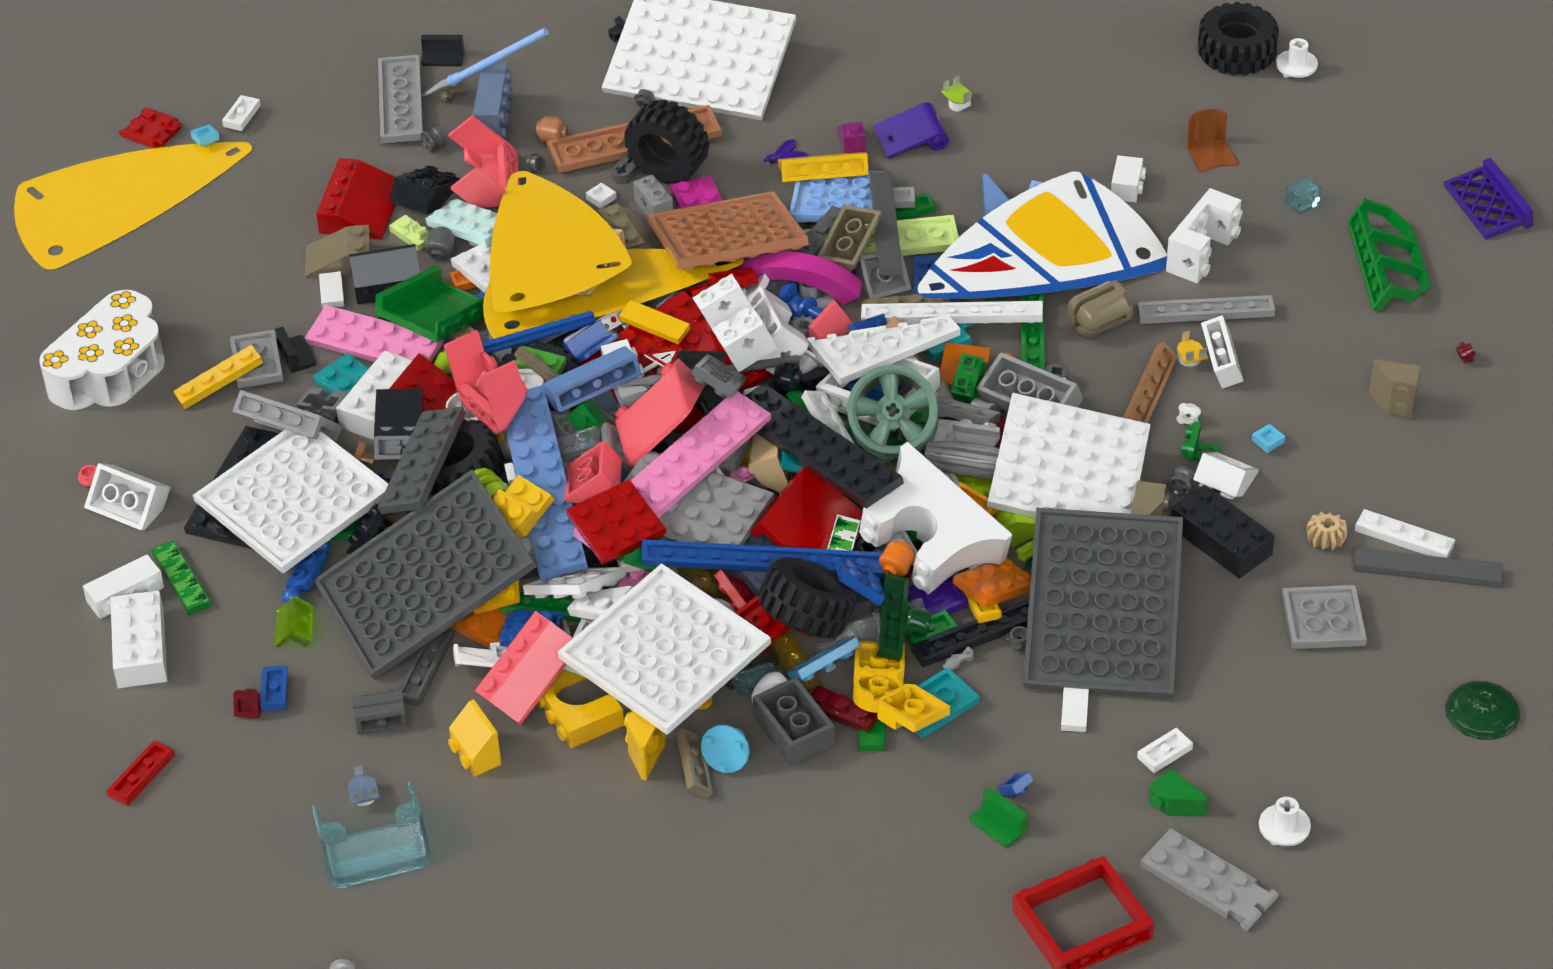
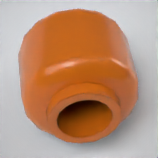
M900 540L890 542L879 558V564L883 568L884 574L887 573L901 577L908 573L915 561L913 548L908 543Z

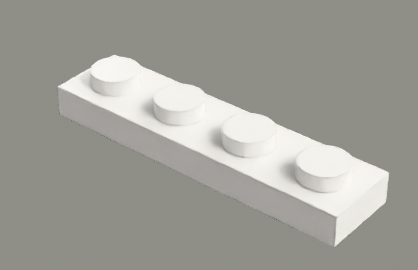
M1366 509L1363 510L1355 525L1356 532L1427 556L1448 558L1455 543L1453 538Z

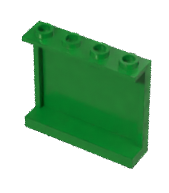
M433 266L376 294L375 314L434 342H439L484 319V297L478 298L441 281L442 268Z

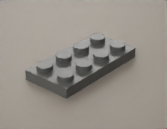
M709 354L699 361L691 372L695 376L694 380L703 386L707 384L715 388L714 392L723 398H727V396L732 398L747 379L746 376Z

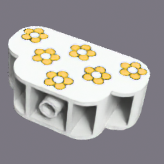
M119 290L107 295L43 351L39 362L47 395L52 403L68 410L83 409L93 403L108 407L121 405L131 399L163 369L165 358L159 329L155 322L152 303L148 297L133 290Z

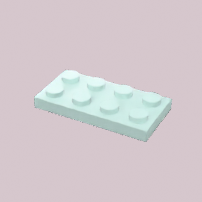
M455 199L443 208L434 211L433 214L425 219L429 227L434 229L436 227H446L456 237L488 247L492 242L497 213Z

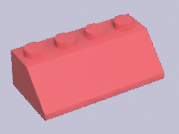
M535 611L476 688L475 692L521 725L566 666V663L558 658V651L573 638Z

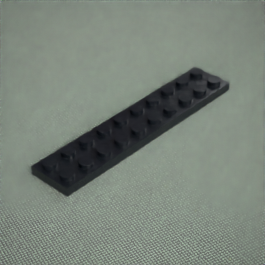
M764 383L745 395L771 413V420L756 432L758 435L865 509L904 484L900 474Z

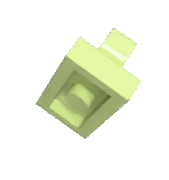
M404 215L389 225L391 233L409 245L415 244L417 251L425 248L429 231L426 230V227L420 226L417 221Z

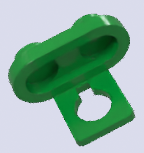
M1195 421L1192 425H1187L1185 438L1188 441H1183L1181 454L1185 455V458L1189 461L1201 460L1202 453L1198 451L1208 449L1213 452H1221L1220 445L1199 442L1202 422Z

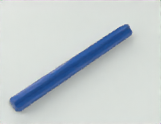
M588 311L482 342L483 349L487 354H491L595 323V316L593 312Z

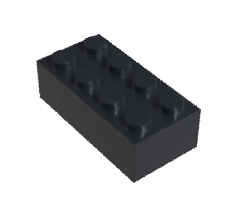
M1205 484L1171 507L1170 516L1183 517L1182 537L1239 579L1273 555L1275 535Z

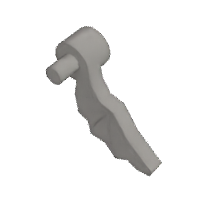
M966 647L963 654H953L950 658H946V663L942 666L943 670L948 667L953 671L960 667L961 662L973 661L974 651L970 647Z

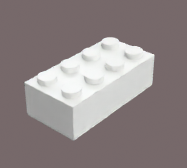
M383 351L336 407L338 424L343 426L342 429L374 440L376 389H389L412 360Z
M159 590L110 597L113 670L117 687L125 688L167 682L164 609Z

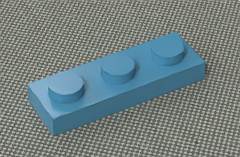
M857 637L844 638L787 671L789 678L793 679L796 677L801 682H806L815 677L814 672L818 670L824 671L833 667V661L839 658L843 660L854 654L852 650L860 646Z

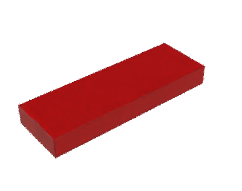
M154 740L107 790L108 797L129 806L175 756L174 750Z

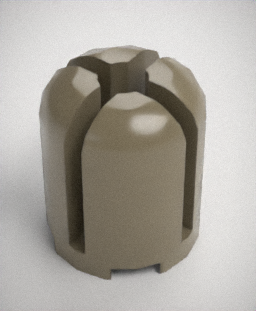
M1116 280L1112 282L1107 281L1073 297L1068 303V317L1074 330L1083 338H1093L1132 319L1133 307L1127 304L1123 295L1126 292L1124 287Z

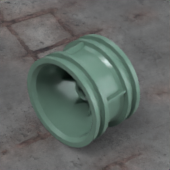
M883 365L870 370L856 382L848 399L847 414L854 438L864 451L878 460L890 462L892 459L899 457L900 447L903 445H886L890 429L900 428L907 442L920 453L925 451L927 442L933 441L939 424L936 395L930 383L920 373L909 367ZM899 383L910 385L916 389L906 399L897 394ZM881 385L885 396L878 402L866 397L871 390ZM891 407H896L897 412H899V414H895V417H890L887 411L891 410ZM929 407V417L924 429L909 420L911 410ZM876 415L879 424L867 436L859 426L858 416Z

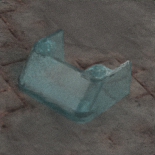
M412 781L407 782L410 802L401 804L395 811L397 822L347 835L343 825L340 823L329 822L321 824L316 805L311 806L317 839L331 885L337 888H345L422 868L430 862V847Z

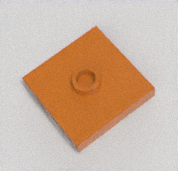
M945 342L940 369V381H946L948 386L952 388L962 353L984 358L983 362L989 364L991 348Z

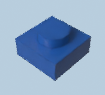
M1029 772L1015 773L1001 784L998 790L1002 796L1014 795V797H1017L1026 792V786L1034 780Z

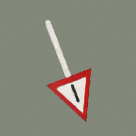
M681 348L644 354L645 357L654 362L641 369V373L643 374L658 365L664 367L668 362L674 363Z

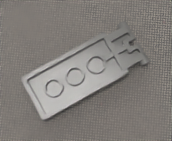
M1172 828L1140 860L1141 868L1225 919L1230 916L1239 921L1241 928L1245 931H1248L1262 916L1261 912H1265L1279 897L1275 890L1271 889L1268 892L1258 886L1257 879Z

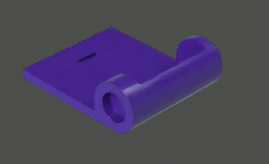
M931 103L919 104L873 125L888 159L926 142L932 150H941L949 142L947 133Z

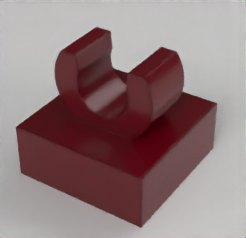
M255 689L236 690L233 694L234 716L258 719L261 715L260 692H257Z

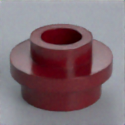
M1462 341L1460 346L1456 347L1460 359L1464 364L1474 362L1473 356L1476 353L1470 343L1465 344Z

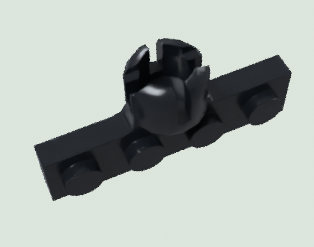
M785 361V367H783L782 362L776 366L774 381L767 386L785 397L787 392L801 390L802 392L805 390L814 391L816 386L830 372L826 367H817L802 374V370L800 371V366L797 363Z

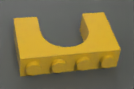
M563 669L537 703L540 709L544 708L550 725L554 724L556 726L557 734L561 741H566L569 747L573 748L624 726L623 709L610 694L583 705H570L560 701L556 696L562 689L586 679L584 676Z

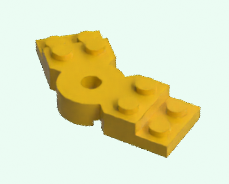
M519 475L505 492L499 489L492 498L519 539L528 535L555 500L551 494ZM519 580L473 612L480 614L519 603Z
M858 640L860 646L855 649L853 701L859 708L878 713V719L895 730L904 726L912 732H916L950 715L951 706L915 684L903 685L905 643L903 644L901 660L895 661L876 656L877 641Z

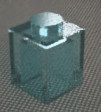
M1304 177L1287 186L1285 204L1300 215L1319 204L1321 187L1308 177Z

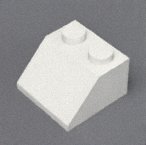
M1218 452L1203 453L1193 480L1200 482V487L1205 484L1212 490L1213 488L1220 490V495L1234 499V497L1244 495L1258 474L1259 469Z

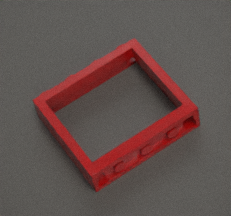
M1105 856L1096 860L1092 859L1075 869L1066 870L1061 875L1052 879H1045L1040 884L1028 889H1022L1013 895L1012 912L1053 969H1086L1153 939L1154 922ZM1102 878L1134 922L1063 953L1036 916L1032 907Z

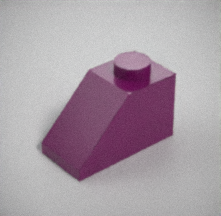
M862 122L841 124L837 127L843 154L866 152L865 132Z

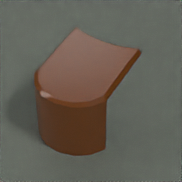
M1202 109L1192 114L1189 119L1187 149L1202 173L1218 167L1237 166L1239 164L1225 141L1227 113L1221 110Z

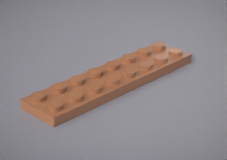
M710 105L688 109L704 125V131H707L708 140L722 137V130ZM629 123L561 137L559 140H548L547 147L558 173L620 160L628 150V148H625L624 133ZM661 137V139H662L666 144H668L669 146L673 147V146L670 144V142H668L665 138Z

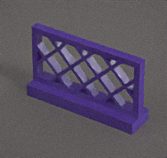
M1491 157L1483 160L1482 167L1444 182V187L1485 240L1521 225L1525 229L1533 226V210ZM1480 175L1484 178L1483 182L1473 180V178ZM1458 184L1465 185L1463 190L1454 189L1453 186ZM1469 186L1480 188L1478 193L1468 191ZM1484 189H1489L1495 192L1494 195L1483 194ZM1464 198H1475L1474 203L1464 202ZM1480 199L1491 201L1489 206L1478 204ZM1494 203H1504L1505 207L1504 209L1493 207ZM1475 210L1484 211L1486 213L1485 216L1482 217L1474 215ZM1490 213L1501 214L1500 219L1488 217ZM1505 215L1516 218L1513 221L1504 220ZM1485 224L1497 225L1496 228L1489 231L1485 229Z

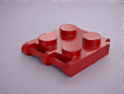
M144 107L142 113L137 118H133L130 121L131 124L126 129L120 130L119 134L128 140L155 148L156 146L163 147L171 139L169 136L173 137L182 127H179L181 123L178 122V118Z

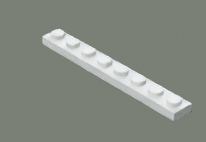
M1043 301L862 304L861 321L884 313L887 323L893 316L904 320L907 324H918L922 319L949 315L955 323L960 324L1043 322Z

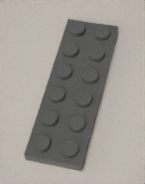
M462 406L434 411L428 410L421 413L378 505L381 514L424 508L466 415Z

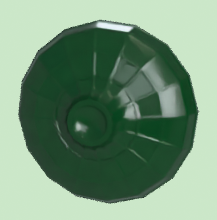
M1472 681L1460 685L1449 694L1445 703L1446 717L1452 726L1464 735L1476 739L1494 740L1507 736L1516 729L1520 720L1519 705L1512 694L1502 686L1488 681Z

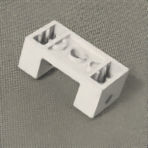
M1209 188L1168 238L1166 272L1197 284L1203 276L1206 277L1210 271V264H1208L1212 252L1210 240L1229 245L1240 234L1239 220L1243 213L1241 210V200Z
M732 274L693 297L738 372L778 348Z
M760 286L748 301L761 318L778 347L760 360L793 355L802 356L809 344L804 334L788 324L792 316L788 304ZM776 367L767 368L766 370L774 375Z

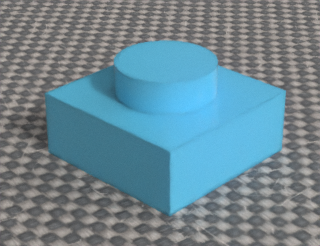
M211 125L190 131L191 138L200 146H208L212 142L220 140L219 132Z
M1268 424L1252 434V441L1266 453H1269L1284 444L1286 436L1271 424Z

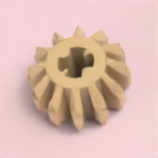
M1320 511L1318 516L1312 515L1306 526L1308 542H1311L1314 548L1321 547L1323 551L1325 548L1333 551L1335 547H1341L1345 538H1347L1346 521L1341 520L1340 514L1333 516L1331 511L1328 514Z

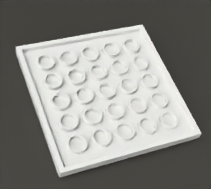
M1012 393L987 507L1036 518V507L1131 514L1137 481H1140L1150 424Z
M285 429L196 492L193 497L198 505L280 572L285 573L367 513L375 503L379 504L388 483L321 431L316 440Z
M660 564L558 651V658L668 735L771 644V637L665 565Z

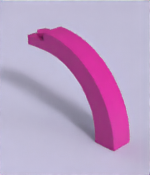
M780 251L776 254L763 253L755 258L744 257V262L736 268L751 267L758 277L766 274L770 280H788L813 286L832 296L841 305L859 298L863 282L856 275L834 262L815 255L793 251Z

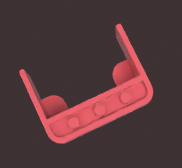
M472 115L448 134L453 141L464 148L466 163L475 167L453 184L451 190L469 204L481 208H496L500 205L510 176L515 172H519L518 154L510 143Z
M477 330L444 344L462 404L496 434L505 431L525 400V393H527V387L524 381L521 380L516 361L513 360L498 367L495 358L484 352Z

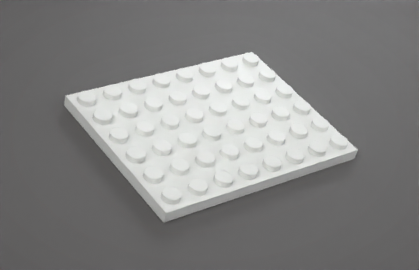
M634 0L603 82L602 91L634 98L639 90L646 89L654 94V100L674 101L679 106L688 108L710 105L712 111L716 113L762 121L796 22V15L713 0Z

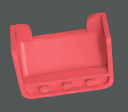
M679 358L672 364L668 362L660 370L662 374L661 379L631 407L623 404L615 413L617 416L615 424L626 463L630 468L688 416L704 388L703 385L694 380L695 376L691 374L692 370Z

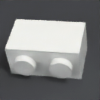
M1117 155L1111 191L1123 201L1137 202L1138 194L1143 192L1144 181L1141 180H1145L1146 167H1143V158Z

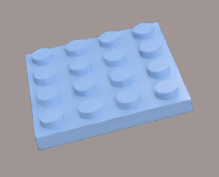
M868 170L869 174H870V172H884V171H871V170ZM869 175L796 181L789 212L797 223L818 222L832 206L842 209L843 205L872 209Z

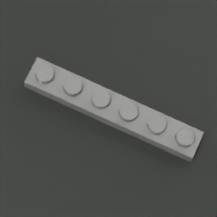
M1272 295L1137 302L1140 324L1206 321L1222 315L1224 319L1275 316Z

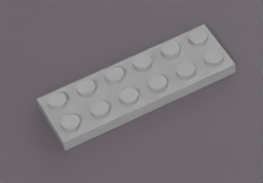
M419 55L378 58L381 144L421 140L420 134L423 132Z

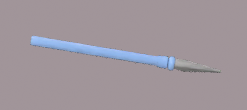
M543 28L463 71L449 75L447 79L441 80L422 94V98L447 90L451 86H456L467 77L548 36V30Z

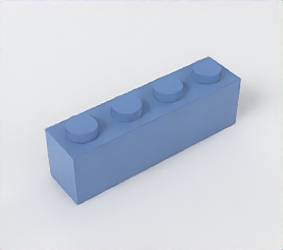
M623 346L544 382L542 385L548 403L560 413L642 375L636 354L626 346Z

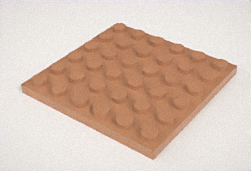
M774 191L647 214L648 223L676 267L682 270H690L694 266L699 265L712 266L715 262L720 261L733 262L737 258L742 257L755 258L763 253L776 254L780 250L785 249L798 250L802 246L808 245V236Z

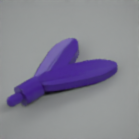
M790 139L785 141L775 153L767 155V158H764L763 161L772 163L778 161V159L809 157V155L804 152L793 151L796 146V140Z

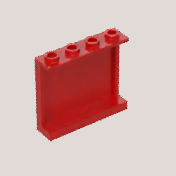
M804 466L774 500L751 529L750 533L755 538L764 533L778 547L827 549L837 515L861 520L863 512L841 491ZM860 526L856 536V540L858 541L862 539V536L859 533Z

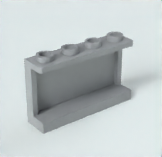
M240 390L232 411L236 414L252 418L257 423L281 431L286 429L316 440L321 431L335 443H337L343 427L320 415Z

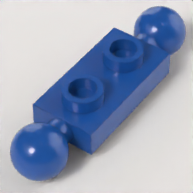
M329 540L297 564L285 585L287 589L282 595L283 602L286 605L292 607L298 605L302 599L301 592L309 591L315 582L314 579L317 578L328 559L327 554L331 550Z

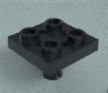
M377 503L371 507L368 514L363 515L357 524L359 526L358 531L355 530L348 539L350 546L346 553L349 555L385 530L380 525L387 514H381Z

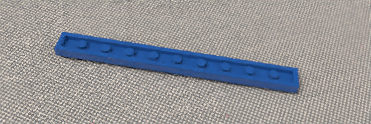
M643 539L641 544L643 566H659L663 564L666 567L767 572L773 561L780 557L785 558L788 556L815 562V564L822 565L828 570L837 573L835 564L841 557L846 561L848 559L853 560L860 566V570L865 573L872 572L879 578H884L885 576L882 571L883 568L879 564V558L883 552Z

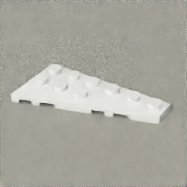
M949 315L922 319L918 324L907 325V322L898 323V327L886 328L885 325L850 331L849 335L836 337V334H829L825 339L815 340V337L806 339L809 344L808 347L838 383L843 385L862 377L874 368L893 364L960 336V327Z

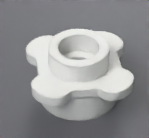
M1181 403L1179 405L1180 413L1176 418L1179 424L1192 425L1195 421H1198V417L1201 414L1199 407L1192 403Z

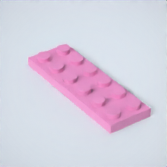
M328 305L324 306L305 337L307 344L343 354L349 353L354 357L373 362L378 359L383 351L413 360L420 353L432 362L444 342V339L434 342L389 321Z

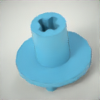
M716 725L710 728L702 738V755L707 764L714 770L722 773H734L740 770L748 761L750 754L749 743L740 729L729 725Z

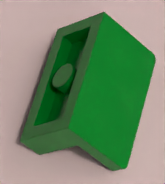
M990 787L983 792L982 807L969 818L973 825L1005 848L1011 846L1028 831V814Z

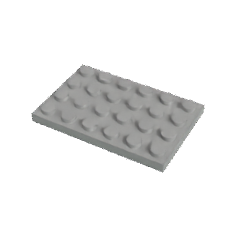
M651 450L645 454L643 458L639 459L624 482L629 479L631 481L660 456L661 453ZM712 471L659 517L666 527V534L659 538L666 541L744 545L751 534V529L773 502L774 493Z

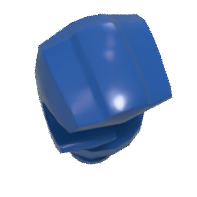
M789 283L781 288L778 298L788 304L792 312L790 320H793V316L800 318L802 314L804 317L812 315V318L816 319L823 311V309L817 307V300L815 298L806 297L804 300L801 299L798 295L796 283Z

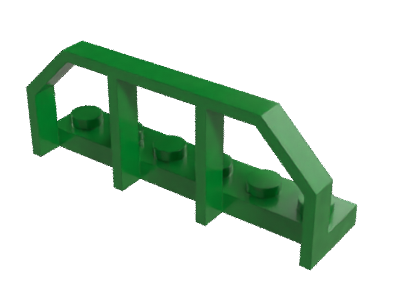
M1364 198L1348 219L1347 224L1372 309L1381 312L1390 303L1392 297L1412 303L1425 295L1431 288L1414 229L1390 206ZM1367 212L1383 216L1404 237L1374 227L1372 228ZM1376 241L1409 251L1413 264L1379 254ZM1384 267L1416 277L1420 288L1416 291H1411L1388 284Z

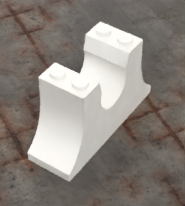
M906 442L901 446L896 472L902 476L904 484L867 509L863 508L859 530L862 538L877 548L891 541L897 533L906 530L917 531L926 536L929 541L925 542L916 554L911 579L918 589H923L928 595L946 579L962 569L984 563L1000 565L1007 558L1012 534L912 445Z

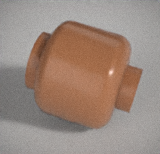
M544 116L537 122L536 136L539 137L542 143H547L548 140H559L561 137L568 135V126H565L564 120L560 117Z

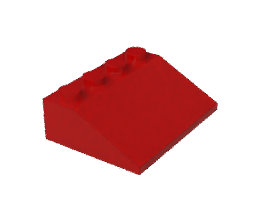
M339 158L316 212L319 234L330 235L347 226L369 225L371 239L382 240L396 205L390 202L395 176L361 160Z

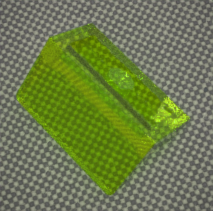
M293 596L277 610L274 646L279 648L289 639L304 647H307L312 642L313 605Z

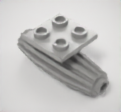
M960 419L959 421H953L952 424L957 441L927 442L924 457L938 469L952 474L993 479L1000 449L995 446L1001 445L1002 440L1001 430L997 425L987 422L979 425L973 424L971 420Z

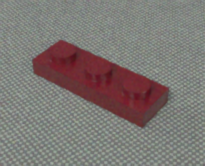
M816 686L810 694L829 719L859 731L862 730L869 733L879 720L878 713L863 710L854 703L853 699L823 687Z

